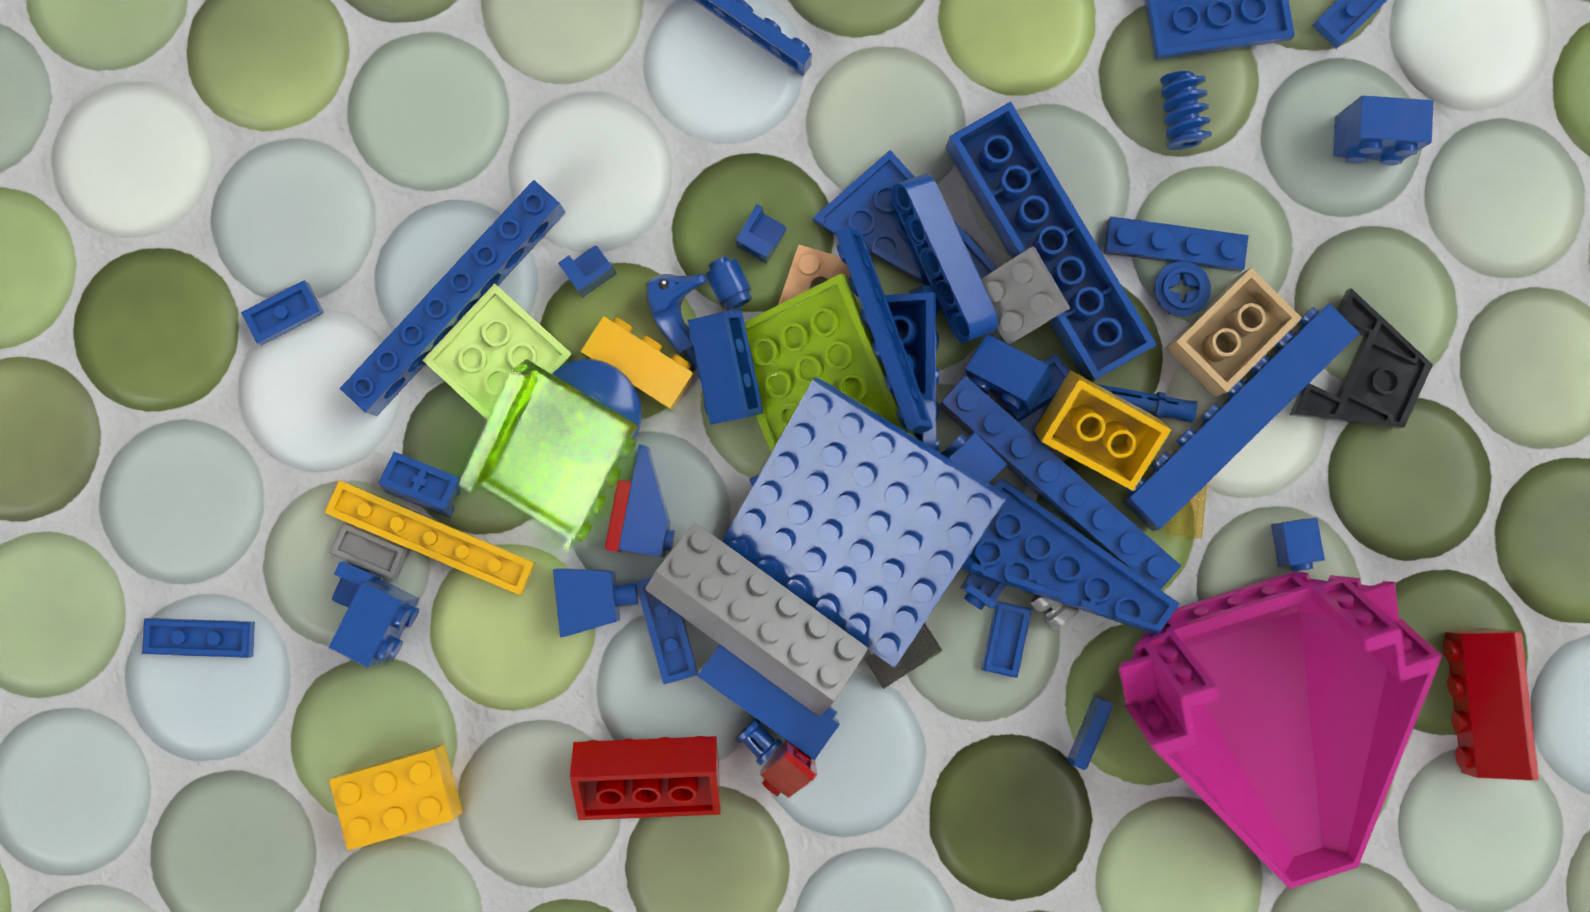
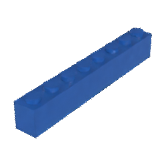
M1330 303L1320 310L1312 307L1299 321L1302 326L1294 334L1289 331L1275 345L1278 350L1270 358L1266 355L1250 369L1253 374L1245 382L1240 379L1225 393L1229 398L1221 406L1216 402L1200 416L1204 422L1196 430L1189 427L1176 440L1180 446L1173 453L1169 454L1167 451L1162 453L1151 464L1155 470L1146 479L1142 476L1133 491L1128 488L1126 489L1130 495L1122 502L1152 532L1161 529L1360 334Z
M964 376L941 401L939 408L969 435L976 432L1007 464L1006 467L1079 532L1161 590L1181 567L1175 559L969 378Z

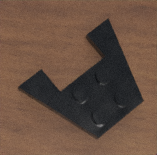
M1352 288L1348 289L1337 311L1364 337L1336 396L1309 383L1299 393L1290 415L1397 429L1405 428L1433 364Z

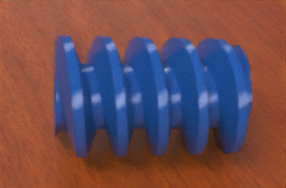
M1177 71L1162 76L1160 82L1165 87L1161 90V95L1167 99L1163 103V109L1168 113L1164 118V122L1170 126L1166 130V136L1172 140L1167 145L1168 149L1182 150L1201 144L1202 140L1212 136L1211 131L1201 130L1202 126L1210 123V118L1199 116V113L1209 109L1208 104L1198 103V99L1205 97L1207 91L1196 89V86L1206 82L1205 76H1195L1190 71Z

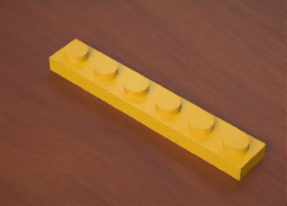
M338 481L325 510V513L517 595H523L536 565V562L345 481Z

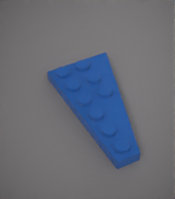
M889 150L812 218V222L835 235L836 231L846 226L861 232L869 254L923 285L931 286L895 209L891 196L894 184L914 178L915 176ZM954 220L979 277L982 279L996 270L997 266Z
M1003 478L997 482L994 487L1006 494L1007 497L960 568L961 570L1155 635L1162 630L1180 603Z

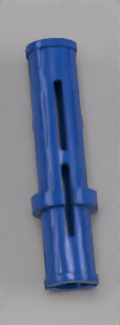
M1097 384L1160 420L1163 417L1193 423L1195 419L1197 401L1168 397L1163 392L1151 394Z

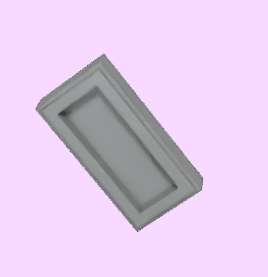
M343 521L329 554L390 580L397 581L411 549Z

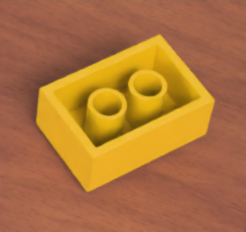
M1070 370L1034 429V432L1041 442L1133 491L1171 432V429L1159 418Z
M445 744L344 772L329 780L347 851L453 821L463 813Z

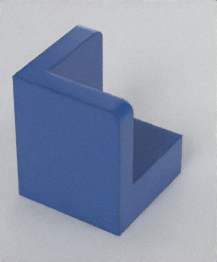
M756 204L736 238V245L738 248L767 264L785 234L786 226L764 214L763 207Z
M593 246L575 260L568 255L558 263L582 297H585L617 274L598 246Z
M340 561L334 575L340 577V581L332 596V600L349 608L362 581L380 580L382 576L348 561Z

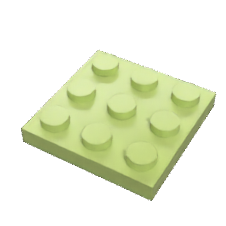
M494 283L422 361L497 430L503 432L540 393L548 377L559 367L565 365L574 355Z

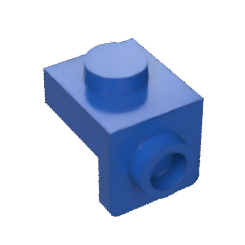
M969 573L960 588L967 593L964 599L976 608L982 610L984 606L994 609L997 604L995 601L1006 584Z

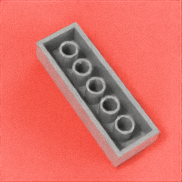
M696 522L691 525L657 568L645 588L650 594L819 717L835 702L869 649Z

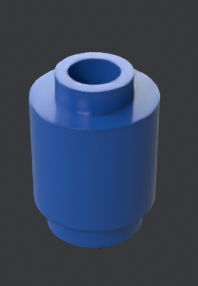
M724 256L709 264L710 271L705 276L720 305H725L727 311L735 310L752 300L749 293L751 287L737 259L729 260L727 256Z

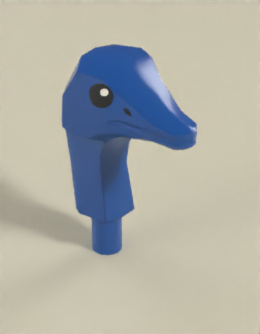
M662 274L655 276L646 283V297L651 315L676 353L679 354L683 351L689 363L692 364V369L697 368L694 347L689 339L690 329L682 317L681 304L686 295L696 287L706 283L707 278L705 274L692 276Z

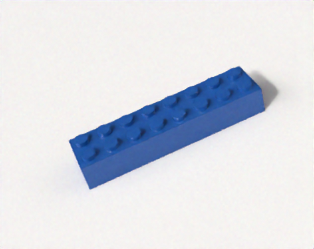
M1008 102L951 135L945 148L1011 259L1027 249L1035 247L1071 308L1049 321L1080 375L1093 382L1157 345L1012 102Z

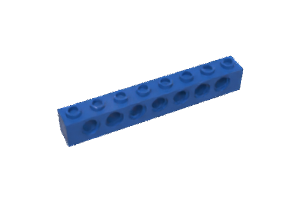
M533 180L339 389L365 413L378 416L425 366L426 363L422 360L494 283L497 286L501 284L564 216L566 212L562 205Z

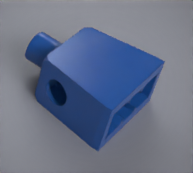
M569 568L553 569L560 637L570 636L620 620L619 606L638 604L636 584L617 585L615 571Z

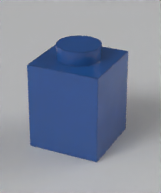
M1305 518L1271 524L1278 565L1291 566V571L1313 569V562L1325 560L1318 518Z

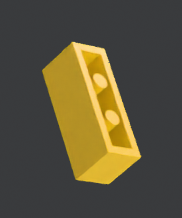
M603 316L580 352L589 359L601 360L613 365L628 377L636 389L673 412L695 378L694 373L689 370L692 364L676 354L672 358L660 352L663 346L646 335L642 340L630 333L633 327L615 316L613 321Z

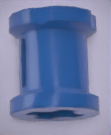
M755 718L742 730L735 740L738 743L743 742L757 757L756 762L762 765L781 746L782 741L780 739L775 740L760 725L761 721Z

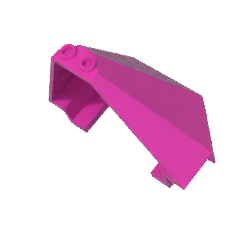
M1294 571L1178 607L1157 635L1145 633L1133 648L1134 656L1129 662H1122L1119 666V672L1126 700L1125 707L1150 746L1289 889L1358 868L1442 657L1436 649L1403 619H1399L1395 582L1382 581V583L1373 586L1362 585L1360 578L1330 575L1328 581L1310 579L1309 573Z

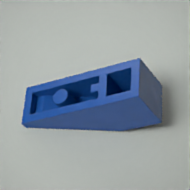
M639 444L619 550L664 557L665 551L672 550L675 531L669 530L670 519L650 448Z

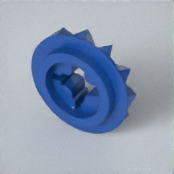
M1173 262L1167 265L1156 277L1157 280L1153 291L1156 293L1158 305L1162 306L1168 314L1181 317L1193 315L1203 309L1210 298V280L1205 271L1192 262ZM1179 279L1183 281L1185 287L1195 288V290L1184 295V300L1180 298L1178 292L1169 291V289L1179 284Z

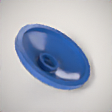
M596 359L571 361L559 367L548 377L539 396V420L546 437L559 452L575 461L589 464L610 461L624 453L634 442L639 432L642 410L637 391L623 372L607 362ZM578 411L585 414L586 422H581L578 419Z

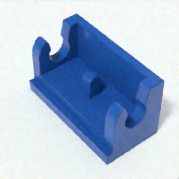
M395 451L378 482L385 493L447 518H450L454 511V505L452 504L455 496H460L462 491L459 483L461 479Z

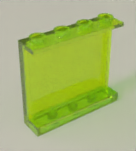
M526 359L511 370L458 486L468 492H472L479 485L483 486L566 536L568 540L563 549L568 551L577 541L583 543L592 530L593 525L588 522L592 515L597 516L605 505L607 497L603 493L607 486L612 488L622 472V469L617 467L622 458L627 459L634 449L637 440L632 437L638 425Z

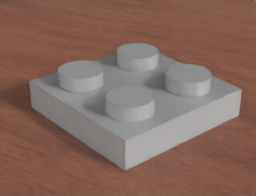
M1035 247L1027 249L981 279L998 317L997 329L1008 345L1071 309Z

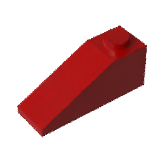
M785 739L761 769L760 776L764 778L762 784L775 796L778 797L782 793L789 798L811 783L817 776L815 760Z

